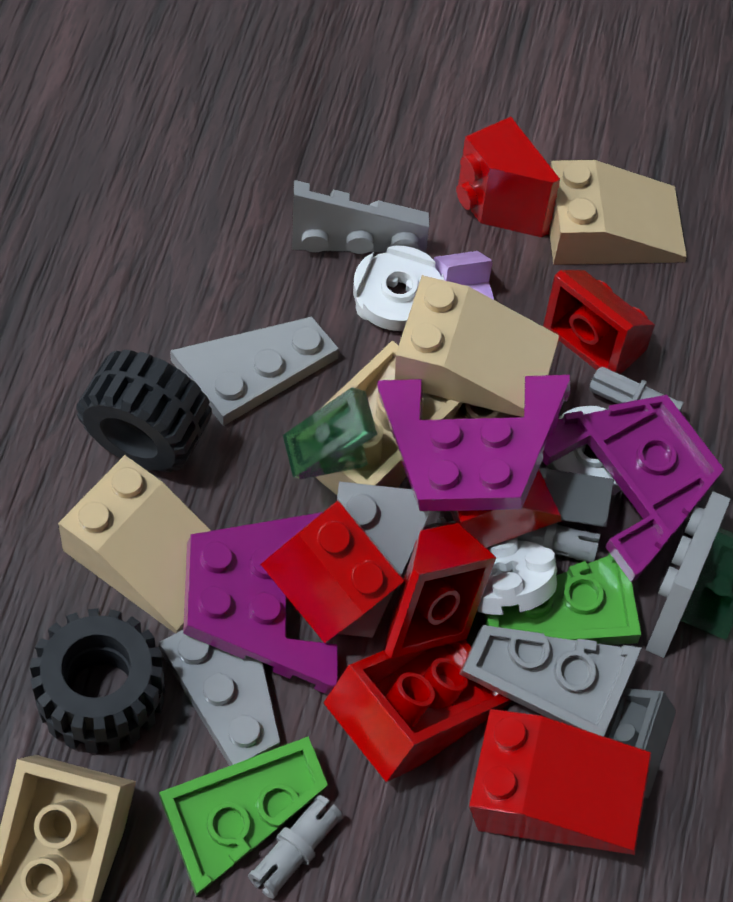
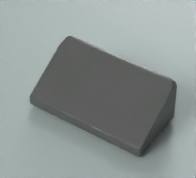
M539 468L561 515V520L607 527L614 479Z
M624 688L604 737L651 752L645 798H649L676 711L664 691Z

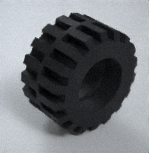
M124 349L122 352L113 351L109 356H106L76 406L78 419L84 425V429L102 447L120 459L126 455L144 469L165 473L172 472L173 470L178 471L184 466L211 420L210 417L212 415V408L209 406L210 401L208 397L201 391L196 382L191 380L184 372L150 354Z
M99 608L88 609V617L79 618L77 612L66 616L67 625L61 627L57 622L48 629L50 640L40 638L35 647L37 658H31L30 671L32 678L30 680L42 723L47 722L49 733L58 739L63 735L65 745L75 750L80 743H84L87 753H98L100 745H108L109 752L121 750L120 741L127 739L132 745L141 739L139 730L141 727L150 731L156 723L155 712L161 713L164 704L163 693H165L162 655L160 648L155 646V637L149 629L142 632L141 622L131 616L124 622L122 621V613L120 611L110 609L108 616H100ZM94 665H111L121 669L128 675L125 683L117 691L104 697H85L77 694L69 687L78 673Z

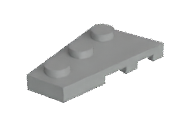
M294 180L292 250H306L309 252L349 251L356 254H364L368 252L386 253L387 247L408 246L426 253L429 233L428 212L379 200L370 205L349 201V193L333 189L330 196L310 191L309 183Z
M312 317L170 350L171 362L175 367L196 382L201 391L208 397L212 413L224 426L338 359L339 348Z
M339 481L337 500L342 502L400 575H402L414 549V544L431 511H419L412 489ZM394 590L338 634L373 638Z
M712 491L705 509L695 506L684 532L693 536V538L682 536L671 562L680 566V569L669 566L658 592L659 595L666 597L667 600L646 647V651L662 658L665 657L731 500L730 498Z
M483 625L472 645L460 675L545 717L604 736L642 647L627 645L618 647L597 644V641L569 640L548 637L543 633Z
M183 630L159 642L161 654L229 766L280 747L261 661L247 655L244 659L187 636L183 634Z

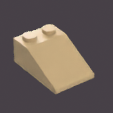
M597 160L551 161L550 167L560 178L549 229L553 265L676 263L686 261L687 256L675 186Z
M422 275L396 352L395 380L422 379L424 393L524 417L525 376L549 375L559 335L469 286Z
M391 341L294 433L295 461L337 496L339 481L398 488L407 476L377 388L378 380H395V357L399 345L394 341ZM423 392L422 420L451 419L464 402Z
M124 455L58 523L63 551L172 632L177 633L184 626L187 542L191 534L211 530L161 480Z
M39 755L17 759L0 825V902H99L124 833L136 781Z

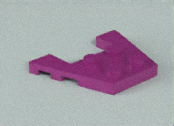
M570 375L525 376L524 417L422 420V379L378 380L379 398L382 407L385 409L393 438L396 440L401 454L402 463L419 511L522 509L543 460L545 445L549 436L553 435L558 424L560 409L563 402H567L570 395Z
M668 395L609 405L607 410L583 414L582 411L566 413L563 418L559 419L553 435L549 436L543 450L542 461L547 466L577 448L588 444L642 516L643 520L610 538L605 546L630 582H633L641 575L724 471L722 465Z
M323 512L191 534L187 542L183 634L244 659L246 655L273 666V672L289 679L292 675L315 684V690L329 694L337 683V644L287 639L285 637L286 595L260 565Z

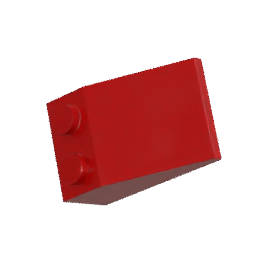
M466 640L395 658H390L385 653V650L349 664L323 702L385 782L423 765L486 721L490 709L501 710L512 701L460 675L461 669L472 648Z
M490 709L469 804L477 830L635 855L651 762V752L544 716Z

